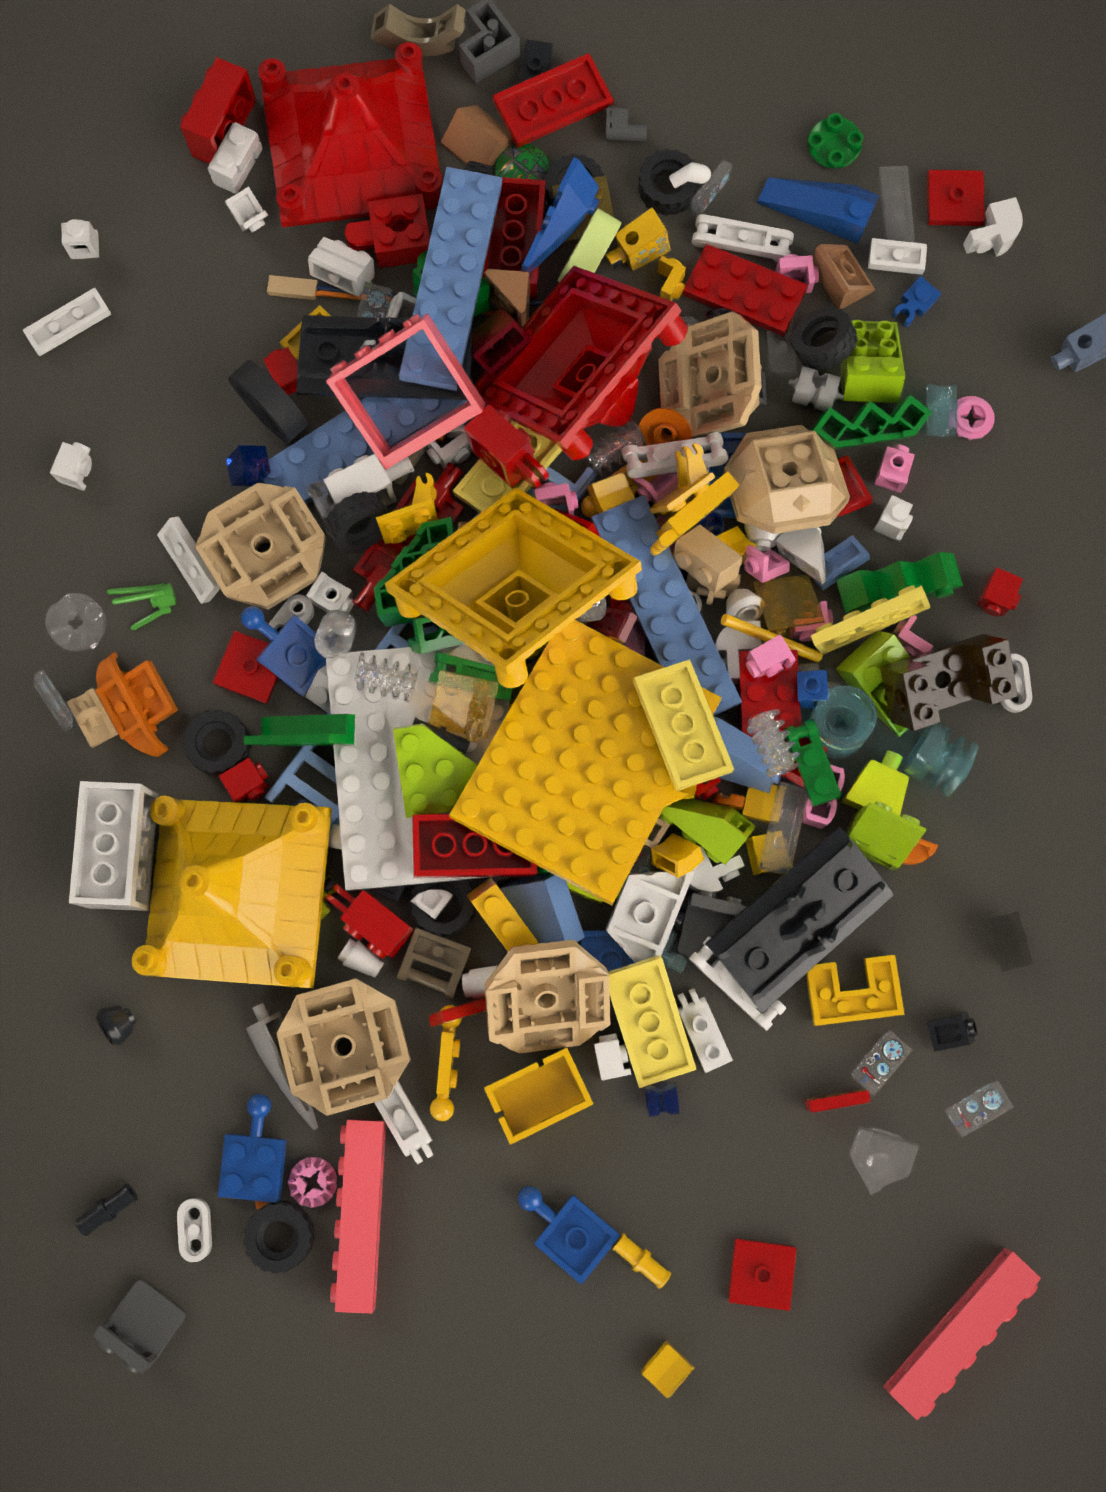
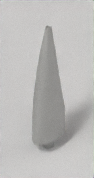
M261 1003L252 1008L258 1022L247 1027V1033L264 1065L283 1094L308 1125L315 1130L318 1128L312 1106L291 1094L276 1034L283 1022L281 1013L279 1011L269 1016L264 1004Z

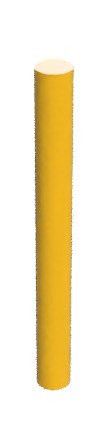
M724 614L721 618L722 625L764 642H768L778 636V634L729 614ZM783 637L789 649L797 650L799 656L816 663L821 661L823 654L819 651Z

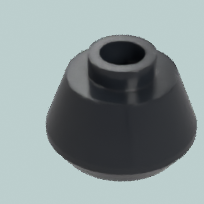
M119 1005L101 1008L96 1016L100 1029L112 1045L123 1044L133 1032L132 1025L136 1023L131 1011L128 1008L122 1009Z

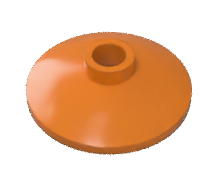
M656 408L649 411L640 421L637 431L640 446L693 439L692 429L687 419L678 411L670 408ZM664 428L669 429L672 432V435H666L664 433Z

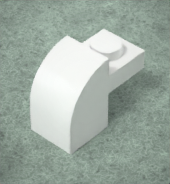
M1016 197L989 204L985 212L984 223L986 227L971 230L963 243L966 254L975 251L983 253L993 247L997 257L1008 251L1019 234L1023 223L1022 213Z
M746 621L761 627L760 621ZM725 627L719 634L715 646L720 656H724L722 661L733 684H737L739 680L738 652L751 651L762 644L759 639Z
M701 846L700 849L704 860L693 869L695 872L689 888L696 892L698 890L713 893L723 890L719 879L723 878L724 882H727L739 876L738 870L745 866L740 855L730 859L726 865L721 863L712 867L704 848Z

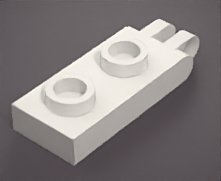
M692 988L688 992L693 1002L688 1003L683 993L677 995L681 1003L678 1011L704 1073H707L733 1061L705 997L699 999L695 989Z
M398 1081L387 1099L374 1103L404 1155L407 1157L411 1154L415 1162L419 1164L423 1162L418 1152L420 1148L423 1149L428 1158L434 1155L428 1145L433 1140Z

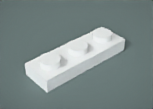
M93 288L23 329V332L36 353L41 356L111 315V312L96 288Z
M179 516L169 518L157 536L200 603L210 602L220 590V587L196 550V543Z

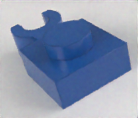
M920 276L903 294L901 298L903 304H899L895 308L892 317L895 319L900 313L906 314L908 318L903 324L906 328L911 325L915 312L922 317L940 298L942 293Z

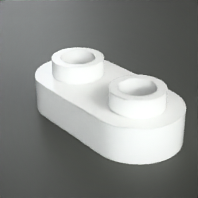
M301 594L293 595L287 599L269 625L277 630L279 627H283L292 615H296L307 625L313 618L314 606L306 596ZM297 604L303 605V609L300 612H294V607Z
M1011 654L1019 702L1014 703L1010 698L1001 701V704L1007 711L1018 713L1031 704L1032 689L1029 666L1026 659L1021 655Z
M190 1198L184 1201L177 1211L179 1252L186 1261L198 1262L207 1257L212 1248L211 1215L206 1201L201 1198ZM192 1208L199 1210L200 1216L198 1219L192 1218L190 1214ZM194 1239H198L201 1242L200 1250H195L192 1247Z

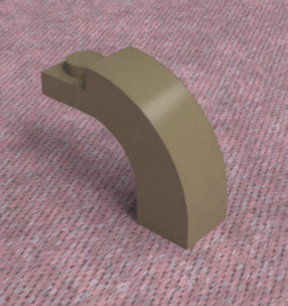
M389 4L374 14L370 39L393 51H396L397 47L402 43L412 42L420 47L424 57L446 54L454 50L456 38L460 37L464 31L466 9L456 4L437 17L417 18Z

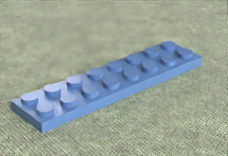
M446 167L413 316L418 314L421 318L425 314H429L462 366L502 188V177ZM422 329L409 337L399 373L400 380L457 391L458 383L424 330Z
M366 397L360 402L390 447H393L468 400ZM344 411L256 468L265 484L295 487L305 504H308L328 491L323 479L327 478L330 472L338 468L345 469L353 465L354 461L364 455L371 456L375 453L348 413Z
M645 495L593 516L591 521L601 538L641 561L642 570L636 574L638 590L628 601L634 614L638 616L639 625L657 663L663 667H668L690 660L701 687L722 697L713 716L741 704L742 701L670 548L668 547L658 556L650 553V547L659 538L656 532L660 527L654 514L649 510L650 506Z

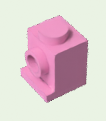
M895 444L893 447L887 446L883 453L874 485L901 493L907 484L915 454L909 453V448L904 445ZM893 463H896V464H899V465H902V466L897 467V466H895Z
M780 634L751 650L746 658L748 660L746 666L753 678H759L765 674L769 678L784 669L783 664L786 669L791 667L796 659Z

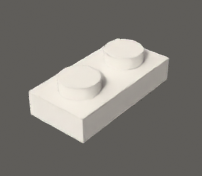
M872 238L869 248L868 269L923 275L926 264L927 244Z

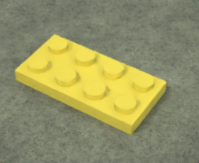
M511 421V424L516 429L521 427L529 434L532 439L530 444L535 451L533 454L535 460L547 469L562 449L555 442L521 426L517 422ZM479 459L454 488L453 493L478 513H482L517 487L527 493L532 486L524 479H521L513 488H510Z
M914 585L906 587L898 592L899 596L891 600H887V598L877 600L870 605V609L862 613L859 610L853 611L843 617L844 621L835 625L827 623L816 629L817 633L810 635L815 647L821 654L826 655L931 608L922 586L917 588Z
M690 660L634 677L633 684L675 791L734 771Z
M661 955L608 971L610 998L639 1088L697 1070Z

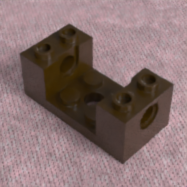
M980 634L880 667L891 723L913 731L939 723L938 710L971 699L993 705L1018 696L1009 641L986 634ZM943 671L945 680L940 686H937L935 678L939 672Z

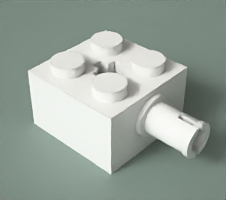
M375 454L371 456L364 455L356 459L353 465L345 469L338 468L333 470L323 480L334 505L354 493L367 491L368 493L374 492L387 507L397 502L392 488V481L410 472H414V468L409 458L406 457L385 470Z

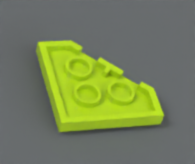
M423 723L394 727L393 733L406 818L420 814L451 812L478 765Z

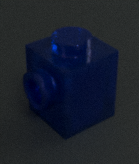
M239 445L226 459L231 486L251 487L256 483H262L271 473L266 446Z

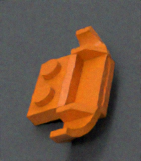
M111 653L98 665L96 672L97 689L95 691L120 738L128 742L133 748L147 755L159 757L169 749L155 735V732L158 731L156 725L177 712L178 708L152 661L146 660L127 673V671L120 670L116 662V658H118L117 653Z

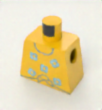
M653 207L616 233L615 238L618 247L605 254L613 269L627 262L631 270L634 271L671 251L667 230Z

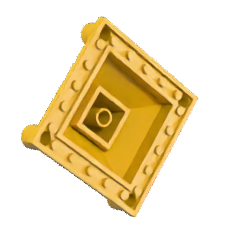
M516 487L387 581L385 586L387 592L395 597L398 611L402 616L406 618H416L420 615L428 617L439 627L445 629L452 636L464 642L465 645L493 663L498 682L502 686L514 688L524 684L528 678L525 660L537 656L555 634L570 625L574 619L589 610L593 604L599 602L608 594L616 600H627L633 597L638 590L636 574L642 568L640 560Z
M169 796L156 798L151 804L150 816L155 823L160 824L147 940L145 945L138 947L133 953L132 966L134 970L144 976L314 989L332 808L315 806L309 803L289 806L178 800Z

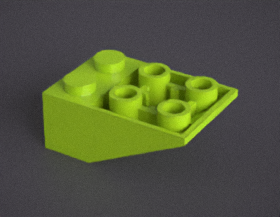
M852 320L858 340L855 344V349L850 353L851 355L841 363L843 401L899 403L905 380V370L897 322Z
M877 631L849 655L836 670L850 689L897 737H900L908 728L891 723L880 667L910 658V656L894 634Z
M695 799L676 801L664 807L660 814V818L666 823L678 826L683 831L682 835L688 841L694 844L698 843L705 848V853L711 860L716 863L721 861L724 865L728 863L756 827L732 807Z
M875 801L874 804L870 802L853 814L846 834L853 840L867 859L894 871L905 861L924 835L926 828L920 826V821L912 816L903 814L901 817L892 813V808L882 802Z

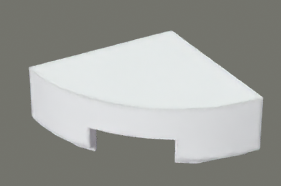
M431 889L417 894L411 902L436 919L453 895L445 890Z

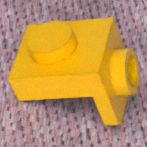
M661 256L658 262L657 272L667 277L661 289L660 297L673 301V299L678 300L685 287L683 281L686 267L677 259Z

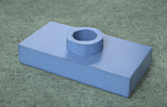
M851 535L824 554L826 581L823 585L814 578L813 580L824 591L837 582V579L846 576L868 561L870 555L859 541Z

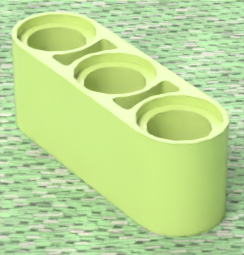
M597 208L557 281L560 282L573 266L595 273L622 222Z

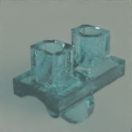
M928 384L927 408L932 411V414L927 419V436L955 437L957 434V385L937 386Z

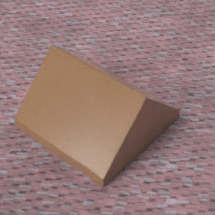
M478 105L457 108L441 141V145L465 165L471 160L492 167L496 164L499 155L506 148L515 144L508 130Z
M820 244L816 247L813 255V265L818 266L819 282L836 309H843L875 291L872 283L847 245Z
M488 269L484 274L485 280L489 284L490 302L497 309L503 307L522 328L529 317V272Z

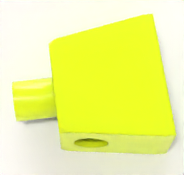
M887 750L881 763L871 759L861 770L841 802L860 810L868 803L874 804L875 801L890 806L892 808L891 812L900 816L909 781L907 775L897 771L903 757L898 753Z

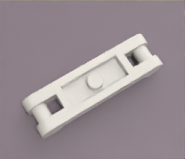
M700 214L696 218L695 226L697 227V232L693 234L692 244L699 248H704L708 244L718 249L771 258L778 262L779 258L790 255V250L788 249L789 245L793 243L794 234L785 229ZM708 230H716V235L708 233ZM771 240L776 241L778 246L770 245Z
M713 432L702 438L640 447L634 444L627 445L622 449L623 459L628 463L626 466L628 477L639 478L677 472L675 452L679 451L685 458L682 447L687 446L695 455L696 452L692 447L694 443L699 444L703 449L702 459L706 468L723 465L728 461V455L726 450L722 448L724 443L722 435L719 432ZM711 450V453L704 454V451Z
M708 936L703 942V948L698 953L694 952L689 960L759 1026L767 1031L773 1025L771 1021L776 1015H781L787 1008L779 1000H776L761 1014L720 960L717 959L711 966L706 962L713 954L705 944L711 939Z

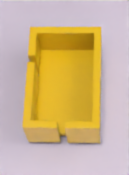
M567 1047L543 1058L544 1065L541 1067L535 1062L484 1087L495 1113L503 1110L505 1114L499 1117L498 1120L510 1145L593 1105V1101Z

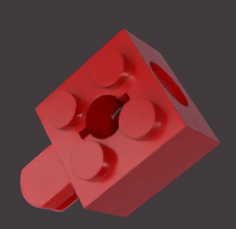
M423 194L369 201L370 220L348 223L345 228V238L348 247L355 251L375 248L379 268L417 263L418 256L422 252L428 251L430 242Z
M488 404L483 409V412L476 415L464 427L472 453L510 488H513L521 479H524L534 489H537L541 485L539 479L546 481L549 478L546 469L534 458L533 454L535 451L530 444L532 439L529 434L521 427L516 429L511 424L509 416L503 410L499 409L496 411Z
M335 883L332 888L348 900L351 905L349 908L346 907L330 893H327L325 898L344 913L340 918L346 923L343 929L360 941L363 937L370 943L366 947L378 957L384 959L388 956L394 959L415 930L366 891L362 890L357 898H354Z

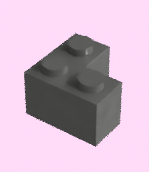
M482 0L466 10L468 31L472 37L459 44L461 65L475 84L520 57V37L492 0Z

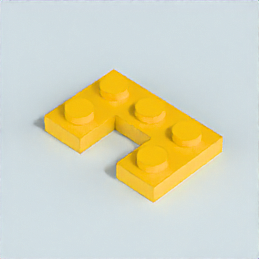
M895 955L863 959L868 989L840 992L836 962L816 964L806 973L813 1026L905 1015Z

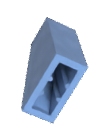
M714 717L734 767L732 773L720 776L719 778L770 793L773 783L778 784L781 779L783 767L779 766L780 753L722 719Z
M550 872L520 877L500 888L539 944L565 940H575L578 942L585 938L567 883L560 877Z

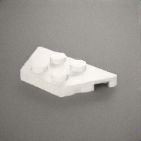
M694 870L679 878L666 871L628 874L605 930L635 963L662 955L694 875Z

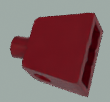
M502 307L474 330L472 356L492 375L532 339Z

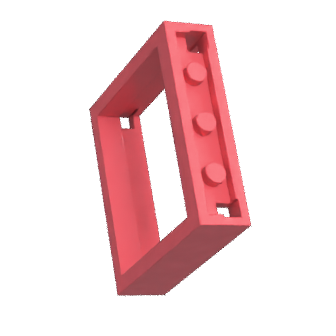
M428 313L421 318L418 314L410 317L403 323L405 328L397 333L393 329L378 338L380 341L378 345L373 348L369 345L364 346L354 354L356 358L351 362L346 363L345 360L337 363L330 369L332 374L326 380L385 470L480 414L485 407L482 397ZM423 329L468 401L393 447H390L345 377Z

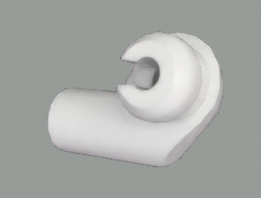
M692 162L671 174L669 179L674 188L681 186L687 181L703 184L709 181L711 171L703 164Z

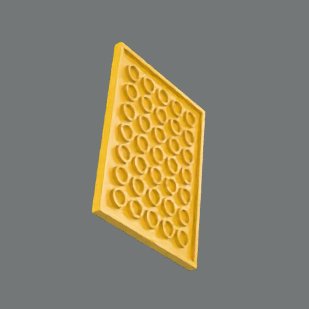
M574 619L570 625L549 640L450 812L449 817L612 906L674 789L633 684L634 677L665 667ZM701 687L713 715L722 697Z

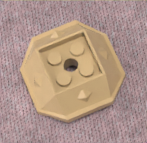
M733 311L689 326L683 342L676 346H671L670 350H666L658 359L661 408H670L681 413L689 422L693 437L702 438L713 432L721 433L745 426L750 414L760 405L759 392L762 388V366L760 364L758 330Z
M803 425L746 433L724 467L723 475L728 471L740 485L730 495L737 521L747 525L750 523L772 534L830 525L849 502L850 495L835 450L824 443L815 431L808 430Z
M256 483L208 512L195 548L226 598L269 610L316 581L320 573L326 536L295 487ZM261 544H271L268 551L258 552V547Z
M575 940L512 947L485 982L489 1041L496 1044L500 1043L519 1054L579 1046L590 1039L598 1030L602 1031L610 1026L608 970Z
M358 979L296 995L290 1010L276 1033L291 1094L313 1106L326 1116L387 1099L411 1060L396 1001ZM344 1037L348 1038L352 1043V1050L348 1055L340 1054L337 1049L339 1040Z

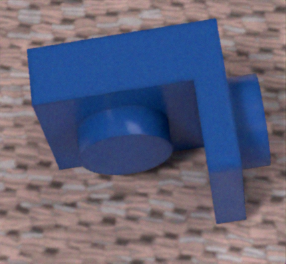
M826 670L797 672L798 701L802 709L814 708V701L827 700L829 698L828 674Z

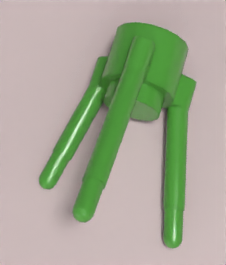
M171 583L107 590L109 595L141 593L115 598L112 600V604L150 599L153 608L159 607V610L131 626L133 631L161 615L171 613L170 606L177 605Z

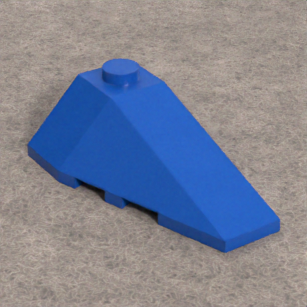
M575 157L558 188L553 207L550 206L541 226L542 230L538 231L521 268L522 272H529L530 274L583 224L587 214L593 216L600 200L595 197L599 186L580 160Z
M768 177L757 203L858 244L880 195L856 185Z

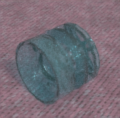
M836 686L828 690L829 698L827 700L817 701L808 720H814L822 745L828 749L826 755L831 758H846L855 754L874 731L877 714L876 707L871 698L862 690L852 686ZM834 724H835V725L842 724L844 728H841V727H840V728L836 729V728L834 727Z
M939 722L927 726L911 751L903 767V772L919 782L929 772L932 773L930 788L936 789L944 780L940 794L948 797L958 785L962 784L974 764L979 744L972 740L962 750L966 741V736L962 734L952 744L949 743L952 729Z

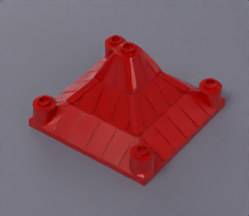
M412 42L400 44L395 51V58L389 60L359 62L297 71H286L284 64L275 58L266 59L260 64L258 74L262 87L277 191L276 199L282 227L370 217L369 201L423 194L425 209L438 207L443 180L436 152L423 71L422 51L417 44Z
M573 266L522 327L532 340L492 375L485 371L474 386L485 402V407L490 404L496 411L499 409L503 410L512 421L555 442L571 460H580L589 455L593 445V440L586 433L585 428L597 423L618 428L630 421L634 413L638 393L637 377L652 348L651 343L658 337L665 346H676L685 339L688 327L679 315L682 310L677 303Z

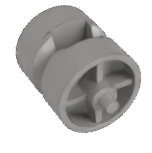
M802 366L799 378L795 380L789 379L788 384L792 385L793 389H795L791 402L804 406L812 403L814 409L821 411L832 408L833 402L837 399L842 400L844 396L838 390L841 377L829 373L820 376L818 370Z

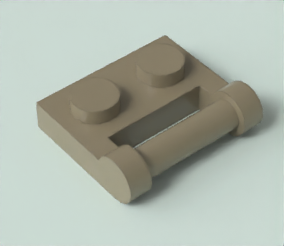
M415 928L397 979L405 982L407 979L443 992L445 997L453 999L472 948ZM414 959L452 973L450 981L448 982L413 969Z

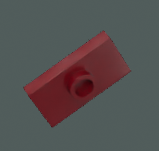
M593 605L584 625L614 641L625 643L638 616L630 611Z

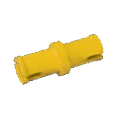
M622 1233L611 1247L613 1251H616L632 1265L631 1269L636 1273L640 1271L657 1288H662L670 1278L671 1272L651 1257L650 1251L647 1249L642 1250L626 1234Z

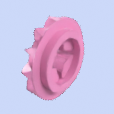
M966 396L957 400L952 406L948 417L951 423L950 429H954L958 433V437L963 436L968 438L969 441L977 438L981 439L988 434L995 420L990 404L976 396ZM971 409L973 418L978 419L972 427L969 425V420L964 419Z
M309 1157L299 1161L293 1167L289 1176L290 1195L299 1205L310 1208L324 1205L332 1198L337 1188V1175L334 1168L329 1162L318 1157ZM317 1171H320L317 1182L324 1189L314 1187L306 1194L308 1183L301 1176L312 1177Z

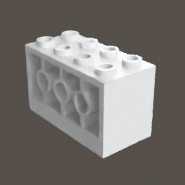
M80 781L69 894L70 904L90 909L149 911L156 823L150 816V807L153 801L158 798L156 792L138 783Z

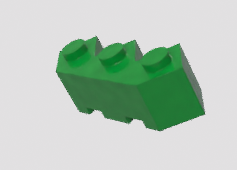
M911 395L901 399L890 415L869 401L862 405L851 422L830 407L823 411L810 430L815 431L822 441L834 450L898 441L915 436L932 414V411Z
M451 517L422 523L415 532L416 536L408 547L405 546L391 564V570L374 587L377 614L385 627L412 622V618H406L399 613L395 597L387 592L385 583L456 532L457 529Z
M938 552L916 562L898 561L877 571L858 570L836 580L845 613L857 610L862 613L870 609V605L875 601L883 598L891 600L899 596V591L913 585L916 588L922 586L927 598L936 596L937 599L951 596L954 594V589L963 586L954 553Z

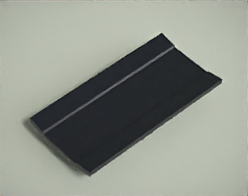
M303 315L297 370V395L336 396L326 382L332 374L330 369L342 360H345L346 363L356 358L354 354L364 346L369 345L373 348L380 343L378 338L393 329L397 333L405 328L403 323L409 318ZM473 320L462 365L469 379L471 374ZM407 339L345 377L357 397L468 400L459 385L457 391L400 380L399 373Z
M837 827L705 944L762 1013L894 894L853 840L841 827Z

